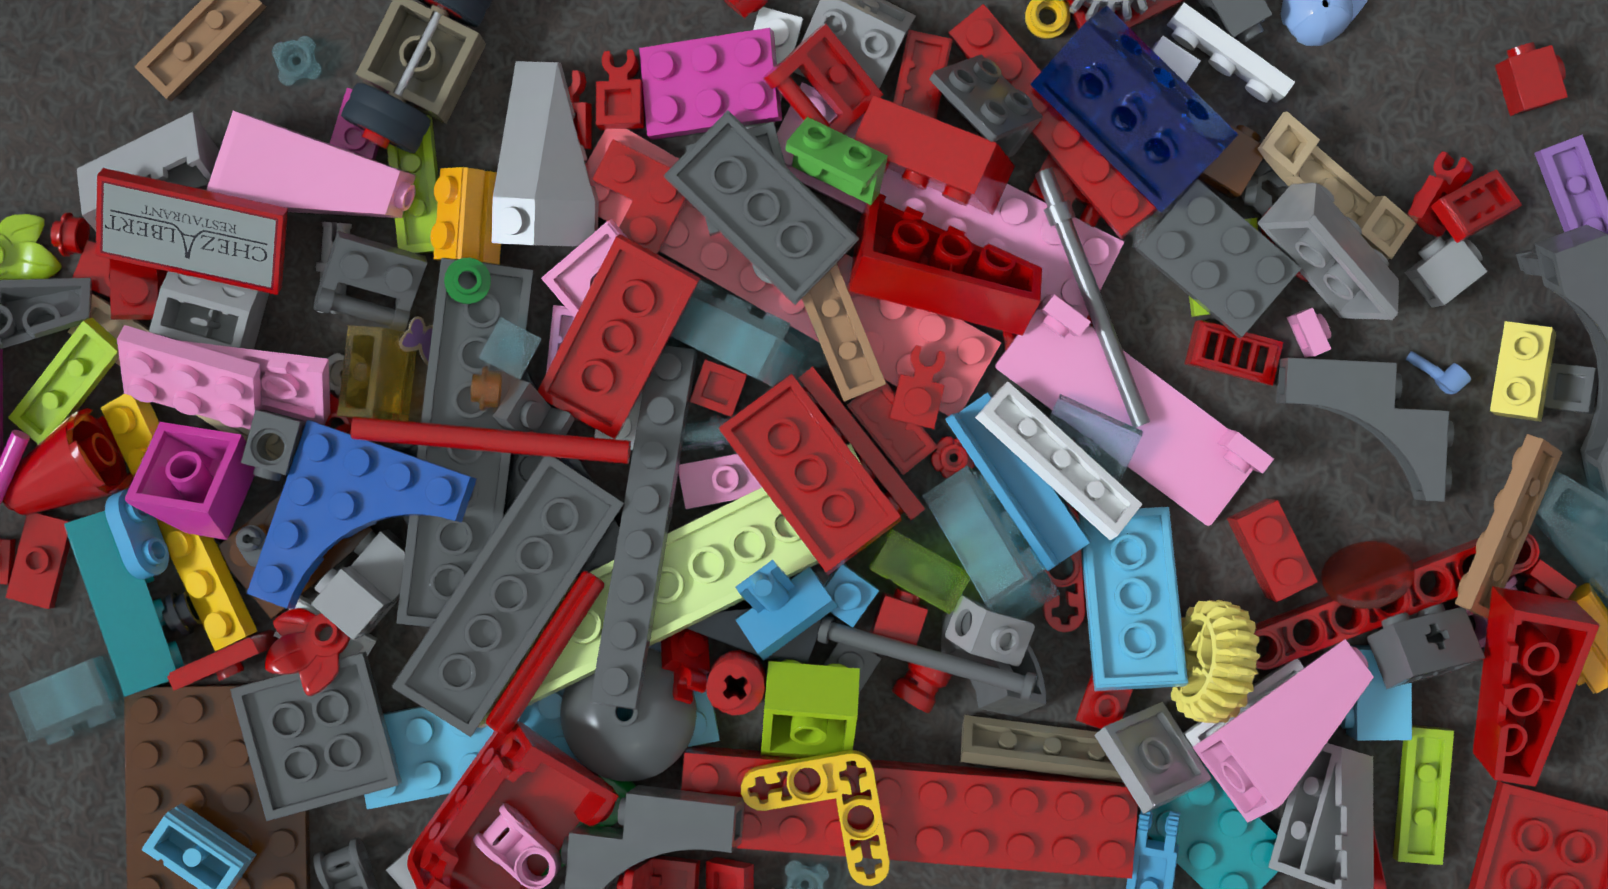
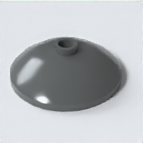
M649 648L639 710H633V716L628 721H622L618 718L617 710L619 707L590 702L595 673L565 688L560 712L565 740L575 757L589 770L602 777L617 781H639L656 776L672 766L682 756L692 739L697 719L694 691H692L693 702L691 704L674 700V672L662 669L661 652Z

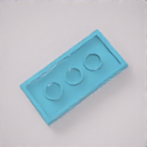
M1169 507L1139 508L1120 534L1112 540L1104 536L1079 513V523L1092 541L1081 549L1094 691L1186 686L1188 678Z

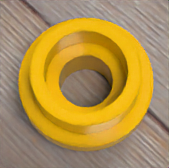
M1031 0L1025 12L1026 25L1030 32L1039 38H1056L1069 25V6L1065 0ZM1044 9L1053 11L1055 22L1049 25L1042 23L1039 13Z

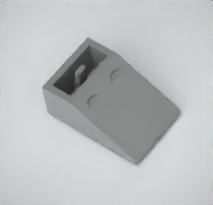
M168 271L159 292L149 332L181 341L254 350L269 293Z

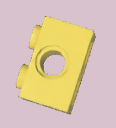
M1505 321L1490 412L1494 415L1542 422L1556 339V332L1553 327Z

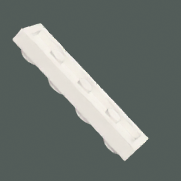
M1006 382L975 417L1109 540L1120 534L1142 506L1138 499L1009 382Z

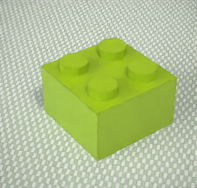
M795 660L768 661L761 755L807 758L853 750L858 715L860 668H848L842 664H829L826 666L802 664Z

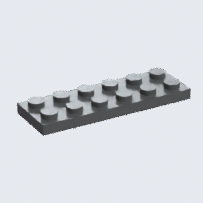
M543 456L392 684V688L471 737L624 503L556 458Z

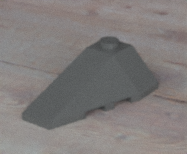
M91 278L0 280V349L78 326L84 320L91 318Z

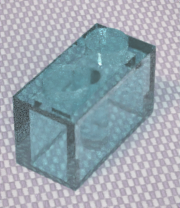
M106 654L89 659L8 693L28 742L32 743L45 737L48 745L75 735L71 726L87 720L89 727L92 728L116 718L113 709L124 705L123 693Z

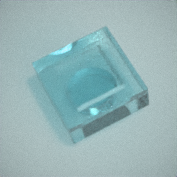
M500 317L479 359L520 380L541 338Z

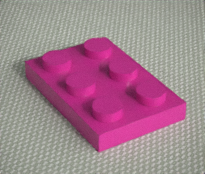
M770 27L639 48L647 136L652 140L707 132L727 110L744 126L782 121L780 92L776 87L771 89L763 80V77L777 65L774 31Z

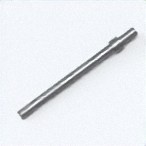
M1052 167L1036 173L1035 176L1048 207L1044 209L1050 227L1055 225L1133 428L1149 423L1150 419L1072 221V218L1076 217L1070 200H1064Z

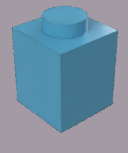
M846 564L833 571L824 584L838 605L831 613L852 628L879 592L877 586Z

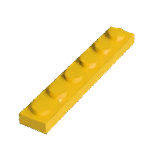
M123 394L102 406L101 410L130 472L135 477L159 421L150 402H141L131 395ZM156 518L164 542L168 547L169 555L215 652L258 632L214 538L185 533Z

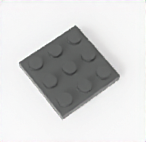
M366 651L340 658L338 675L324 690L313 696H308L304 692L299 673L277 675L230 689L266 821L398 786L402 783Z

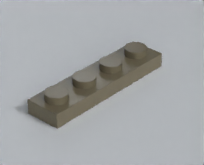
M969 715L964 716L960 762L1124 783L1094 736L1097 733L1095 731Z

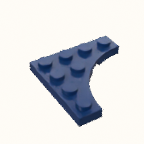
M307 420L247 594L286 609H295L309 578L324 560L323 556L343 538L348 539L359 531L376 524L377 521L397 516H435L462 522L477 478L371 441L352 439L349 433Z

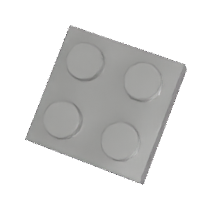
M1163 702L1109 724L1094 735L1143 814L1202 787L1212 779Z

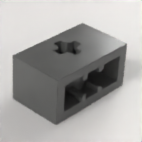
M1439 604L1417 612L1418 617L1413 619L1409 618L1408 613H1401L1381 621L1383 629L1367 637L1386 689L1456 672L1485 658L1466 609L1462 607L1445 611L1443 604Z

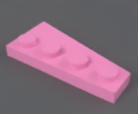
M182 341L260 364L263 410L325 425L330 414L329 359Z

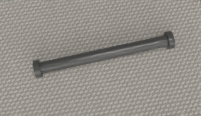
M827 615L823 617L818 632V642L828 644L829 640L1021 693V699L1028 701L1032 697L1037 674L1027 672L1025 676L835 623V618Z

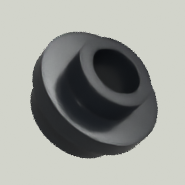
M173 592L165 597L166 606H164L165 609L162 611L168 627L173 632L179 630L184 636L192 634L194 627L202 624L188 592H183L179 595Z

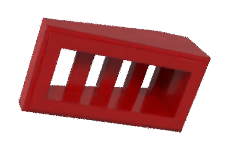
M1198 320L1194 323L1184 365L1273 386L1284 342L1248 332L1243 337L1238 338L1223 325ZM1210 335H1216L1218 338L1213 359H1207L1205 355ZM1227 338L1234 340L1229 364L1222 363ZM1248 343L1251 344L1246 368L1244 369L1238 367L1243 344ZM1260 347L1268 348L1263 373L1254 371Z

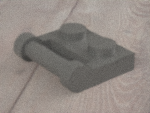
M337 231L315 296L313 309L327 314L330 310L355 316L387 325L389 331L403 334L427 265L426 256ZM338 282L390 296L396 298L393 308L339 294L335 290Z

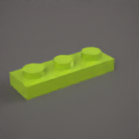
M429 115L426 116L431 119L430 126L415 153L406 152L391 144L387 147L389 166L416 175L413 183L416 188L414 200L409 209L403 212L402 218H395L398 248L416 254L434 253L430 235L437 218L438 202L434 197V186L439 176L432 117Z
M94 318L84 320L8 418L37 444L42 442L69 416L76 413L119 358L117 339Z
M1412 725V740H1403L1393 858L1398 862L1443 865L1454 730Z

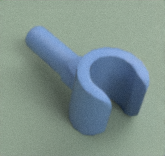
M1413 351L1405 359L1435 379L1436 384L1446 394H1456L1471 381L1469 374L1456 363L1442 371L1438 366Z

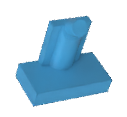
M771 560L735 587L739 594L753 607L737 618L736 622L763 660L838 607L810 566L793 579H790L777 563Z

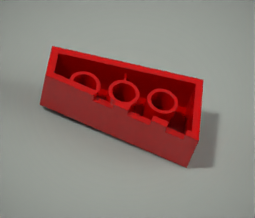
M879 194L872 205L866 203L857 226L856 236L859 238V241L854 246L849 283L850 292L1023 336L1041 300L1042 267L989 243L982 248L972 243L965 236L966 232L950 225L947 231L922 220L924 213L909 206L906 207L905 211L886 204L884 202L887 196Z

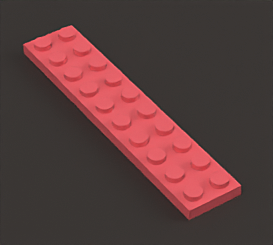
M605 129L585 166L590 184L595 186L599 200L598 217L606 222L612 219L620 227L632 201L592 180L612 139L670 168L679 158L628 129ZM686 200L660 252L819 343L802 299L794 305L773 284L762 281L755 274L752 263L721 233L710 236L705 217ZM845 254L838 261L837 265L884 380L897 387L900 374L913 377L914 369L910 363V355L916 345L922 346L919 360L924 366H932L936 362L938 351L945 352L944 366L939 372L934 374L932 382L945 385L939 412L950 416L963 410L1001 342L963 320L850 292L849 283L853 258Z

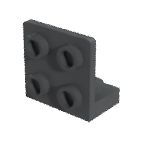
M982 54L936 70L929 78L944 94V98L984 138L991 142H996L1008 158L1016 154L1043 118L1033 107L1031 99L1022 91L1015 89L1001 75L1000 68Z

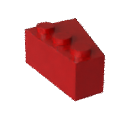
M874 95L854 137V140L888 156L884 174L887 169L901 174L903 181L915 187L926 190L928 186L942 192V196L964 206L971 205L991 215L994 214L1015 167L996 142H991L986 138Z

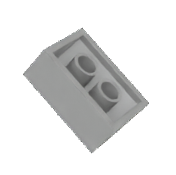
M1317 182L1291 184L1258 222L1259 226L1284 254L1301 267L1299 272L1339 318L1393 320L1398 314L1399 279L1389 269L1387 258L1367 243L1361 236L1362 230L1359 225L1339 210L1333 203L1334 196L1327 188L1317 184Z

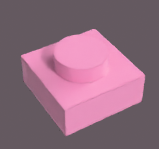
M1309 308L1287 317L1305 358L1315 357L1331 350L1327 340L1331 338V331L1322 314L1316 315L1314 309Z

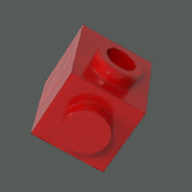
M1534 42L1512 48L1507 50L1508 58L1495 65L1510 116L1550 105L1568 97L1563 82L1566 76L1565 66L1560 56L1555 55L1552 45L1536 49Z

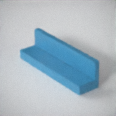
M987 392L958 413L951 414L945 420L1043 566L1049 571L1092 541L1061 495L975 418L993 397L991 392Z

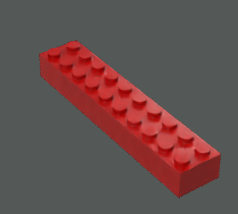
M706 746L687 747L684 752L681 790L742 797V780L750 769L761 765L801 758L761 755V751ZM870 759L874 770L889 860L1132 879L1138 804L1125 783L1043 772ZM855 761L846 762V770L839 772L840 777H848L852 795L842 794V799L845 801L856 795L871 796L870 789L862 793L860 790L859 775L866 773L865 767L858 768ZM812 768L800 769L794 777L795 786L804 793L815 791L821 783L819 773ZM787 771L778 772L781 778V782L767 784L764 776L756 777L755 786L749 787L750 793H758L760 800L768 799L769 790L782 787V797L791 796L787 788ZM836 798L766 811L755 810L745 803L742 843L737 848L846 857ZM864 805L853 807L847 815L849 825L857 830L867 829L874 820L872 810ZM875 835L866 840L851 839L850 844L854 846L860 842L863 858L873 859L869 841H879V836Z

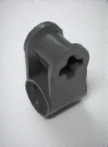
M360 838L351 839L348 846L325 854L323 851L314 854L315 871L324 889H379L372 872L370 858ZM344 862H350L347 865L336 867L337 865L342 864Z

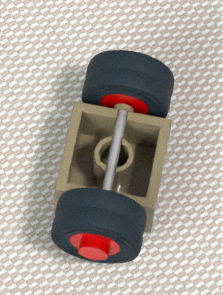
M392 0L356 72V75L364 83L358 82L354 86L341 116L349 123L363 130L364 132L361 137L384 149H387L388 145L391 144L406 152L415 153L431 123V119L425 114L447 124L486 46L485 41L478 32L462 24L478 27L492 0H418L431 9L413 0Z

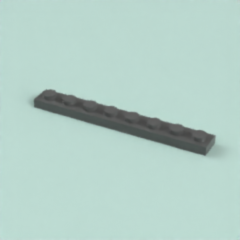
M665 346L643 388L590 702L593 704L639 710L698 356L695 349Z

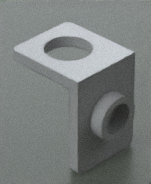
M960 596L945 637L970 654L1019 666L1035 626L1029 621L988 610L972 599ZM970 611L972 614V624L967 634L963 636L961 633V622L964 615Z

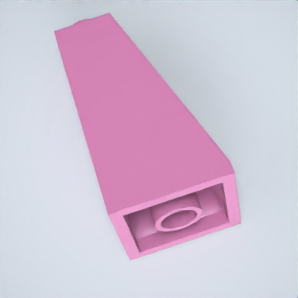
M233 111L207 191L288 208V212L402 218L403 212L409 209L415 197L416 188L413 183L416 175L277 124Z
M1346 639L1192 747L1247 823L1275 810L1284 803L1374 678L1368 669L1369 665L1365 656L1360 650L1350 646Z

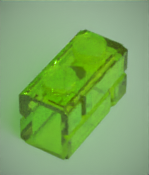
M893 528L886 534L869 565L870 570L886 579L889 578L893 583L948 614H951L972 577L968 570Z

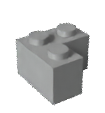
M389 529L380 531L378 535L371 531L354 550L359 557L351 566L344 567L342 565L337 570L332 568L319 581L315 590L320 594L311 605L352 640L370 633L399 600L406 544Z

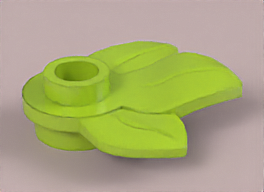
M15 214L1 221L0 280L48 279L61 270L62 265L53 253L43 245L36 243L44 229V218L32 214Z

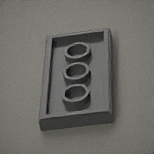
M729 110L663 175L693 207L794 305L859 241V238Z

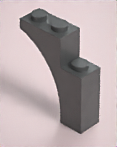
M1305 358L1279 359L1276 404L1312 406L1334 412L1354 421L1371 432L1392 453L1404 471L1414 500L1445 502V492H1449L1452 485V470L1447 465V447L1450 448L1454 441V424L1449 420V411L1395 408V400H1399L1402 393V376L1400 373H1397V363Z
M638 785L627 792L626 797H622L620 801L618 823L619 825H624L623 829L581 824L569 832V836L565 837L561 849V861L563 864H567L566 878L561 883L559 889H608L614 880L631 866L664 853L681 850H712L732 853L742 843L745 805L743 797Z

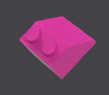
M159 422L125 496V501L129 505L185 533L227 540L255 476L253 475L254 466L241 463L246 440L241 434Z

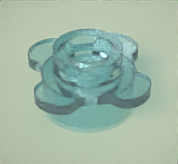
M302 36L298 41L278 42L273 46L272 56L275 58L276 65L280 70L278 80L282 84L292 86L296 80L304 78L316 80L320 77L322 67L316 62L314 55L316 43L312 38ZM295 57H300L301 62L299 65L293 64Z
M798 860L790 861L785 867V873L788 878L786 887L783 889H823V884L828 879L829 872L822 864H816L812 867L802 865ZM804 880L808 881L809 887L802 888L801 882Z

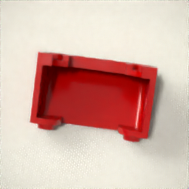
M517 721L508 735H501L494 731L415 841L408 855V870L417 889H529L521 885L501 865L487 857L473 841L477 833L483 834L500 815L499 808L503 803L512 806L532 824L534 829L559 851L565 837L569 836V832L574 830L580 821L588 826H594L599 822L605 821L611 815L619 795L611 785L530 727ZM508 827L500 835L498 841H501L510 829ZM540 854L529 855L527 860L528 869L536 876H541L549 865L546 858Z

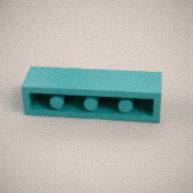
M105 511L64 523L123 696L125 697L168 682L167 676H169V673L183 667L184 664L176 641L166 642L161 627L166 625L162 614L165 608L161 598L152 601L147 587V583L153 582L154 578L137 579L127 571L108 524Z

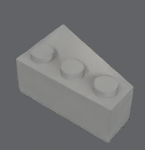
M193 112L178 118L77 168L82 216L96 231L97 174L102 168L207 190L220 150Z
M1325 744L1288 796L1268 868L1325 889H1374L1373 756L1333 744Z

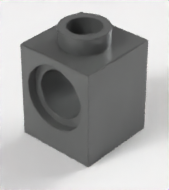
M1198 0L1210 21L1234 39L1237 38L1241 44L1250 41L1265 30L1261 23L1272 15L1264 0Z
M255 410L241 463L254 466L253 475L280 481L282 474L288 475L307 421L267 410ZM273 434L278 435L284 443V451L276 460L272 459L266 451V442Z

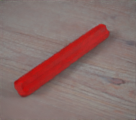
M581 572L488 715L486 724L491 729L505 736L511 732L603 590L604 582L590 572Z

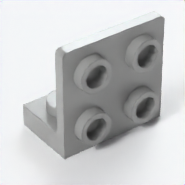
M820 0L802 42L817 28L827 24L880 89L916 15L886 0ZM798 68L794 71L795 73L805 77Z

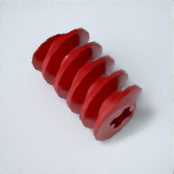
M742 650L729 651L721 655L712 665L706 683L707 697L712 706L730 715H743L754 710L762 701L766 685L765 669L761 661L752 653ZM730 675L735 679H739L742 676L746 678L743 690L738 685L732 688L728 686Z

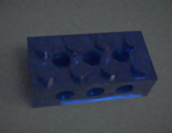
M1107 5L1084 23L1030 84L1160 212H1163L1239 135Z

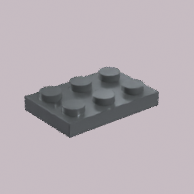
M1198 179L1136 249L1139 254L1238 338L1244 336L1301 269L1299 265Z

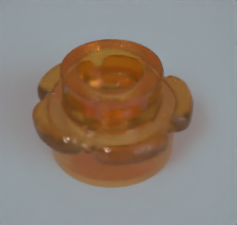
M484 366L482 375L473 374L471 402H479L481 411H485L486 407L498 408L501 401L502 372L488 371V366Z

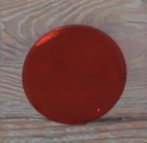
M1365 541L1348 545L1335 552L1325 563L1321 578L1326 593L1336 602L1351 608L1372 609L1386 606L1401 598L1410 589L1414 581L1415 571L1412 560L1400 548L1385 542Z

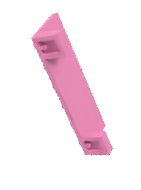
M1055 294L1047 295L1036 309L1023 336L1017 335L996 363V369L1207 526L1212 525L1253 470L1264 473L1274 458L1239 432L1226 428L1123 351L1150 419L1149 423L1133 428L1097 333L1089 325L1091 321Z

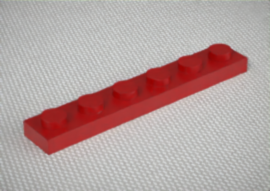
M984 4L948 32L949 37L953 39V42L967 59L982 54L1000 68L1001 75L1015 89L1022 91L1031 99L1033 107L1043 116L1031 134L1120 239H1123L1157 211V206Z

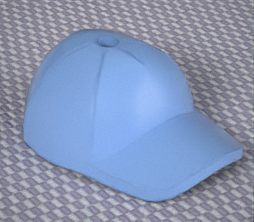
M1283 0L1280 15L1283 25L1287 26L1290 33L1297 38L1299 43L1306 46H1322L1343 33L1368 0H1324L1327 1L1328 7L1322 5L1323 0Z

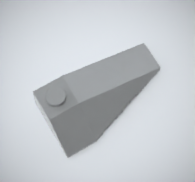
M516 61L493 192L492 243L579 246L598 230L599 200L595 186L590 184L584 162L587 160L584 146L580 145L573 121L575 112L563 68L559 62Z

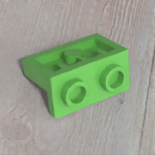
M809 117L801 123L787 140L785 149L793 154L792 167L869 205H872L879 196L888 158L887 155Z

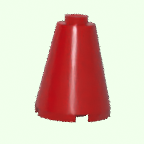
M88 408L69 416L20 460L2 500L3 504L20 515H28L111 496L129 488L134 477L131 472H126L125 459L104 416L97 419L89 415L93 410Z

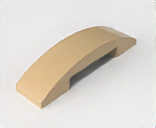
M1283 112L1258 147L1263 158L1288 186L1291 184L1317 182V184L1327 188L1334 196L1333 203L1339 210L1359 225L1362 230L1361 236L1373 249L1381 252L1387 259H1392L1416 225V222L1386 196L1375 197L1316 146L1320 141L1319 138L1289 112Z

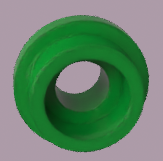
M461 258L454 261L448 267L444 277V284L447 293L452 299L462 304H474L481 301L489 292L491 276L487 267L479 260ZM465 272L474 274L477 279L476 285L471 289L461 287L458 281L461 274Z

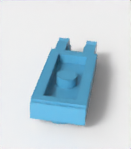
M1140 810L1137 836L1135 837L1132 879L1127 878L1126 889H1173L1179 845H1176L1181 813L1170 811L1165 823V842L1148 839L1149 830L1153 822L1152 810L1145 814Z

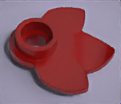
M303 608L290 609L273 621L275 629L282 637L276 640L268 650L265 670L279 675L299 673L304 692L308 696H313L324 690L338 675L340 667L339 654L348 646L350 637L322 613L315 615ZM326 627H332V636L326 641H321V631Z

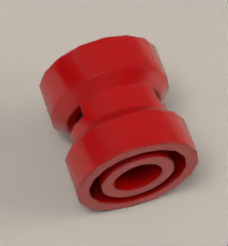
M908 662L909 670L904 677L897 679L891 691L914 707L930 714L936 704V693L939 688L946 687L952 674Z

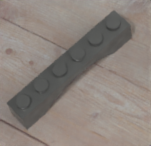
M1586 224L1534 244L1543 285L1560 296L1578 315L1590 336L1596 354L1599 378L1597 405L1590 430L1580 452L1589 489L1608 502V234Z

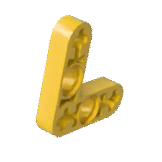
M847 750L754 767L745 774L741 784V795L744 802L755 810L766 811L836 798L846 859L851 877L857 883L864 886L876 885L886 878L889 871V857L874 770L870 759L864 753L857 750ZM855 761L858 768L865 767L866 773L859 775L860 790L862 793L870 789L871 796L856 795L845 801L842 799V794L852 795L848 777H840L839 772L846 770V762ZM812 768L819 773L821 783L815 791L804 793L795 786L794 777L800 769ZM787 771V788L791 796L782 797V787L769 790L768 799L760 800L758 793H750L749 787L755 786L756 777L764 776L767 784L781 782L778 772ZM858 805L869 807L874 814L872 824L864 830L852 828L847 821L849 811ZM878 835L879 841L869 842L873 859H881L882 863L875 865V873L866 874L864 867L855 866V863L861 862L863 858L861 844L859 842L851 846L850 840H866Z

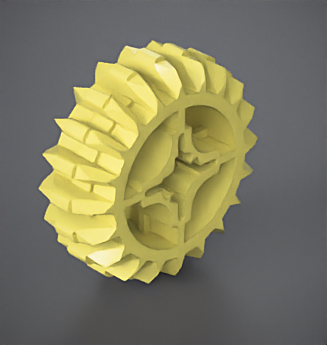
M1222 600L1198 601L1195 607L1188 608L1186 617L1181 618L1188 684L1183 687H1173L1171 699L1176 701L1177 710L1184 713L1187 718L1204 723H1227L1230 718L1238 716L1240 707H1246L1248 703L1247 694L1254 691L1252 683L1254 675L1258 674L1256 662L1260 658V654L1256 651L1259 637L1254 635L1256 626L1255 622L1250 620L1249 612L1242 610L1240 606L1232 605L1231 602Z

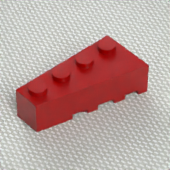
M1492 586L1473 754L1494 780L1534 787L1537 785L1600 626L1576 601Z

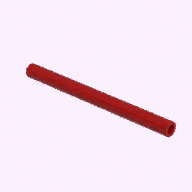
M357 416L353 417L351 423V438L355 440L629 464L631 441Z

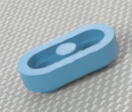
M128 488L111 495L107 499L105 514L125 568L132 576L143 580L159 575L166 570L169 562V552L156 518L129 505L125 501Z

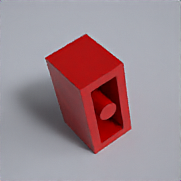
M1266 498L1227 518L1265 598L1278 602L1318 582L1278 500Z

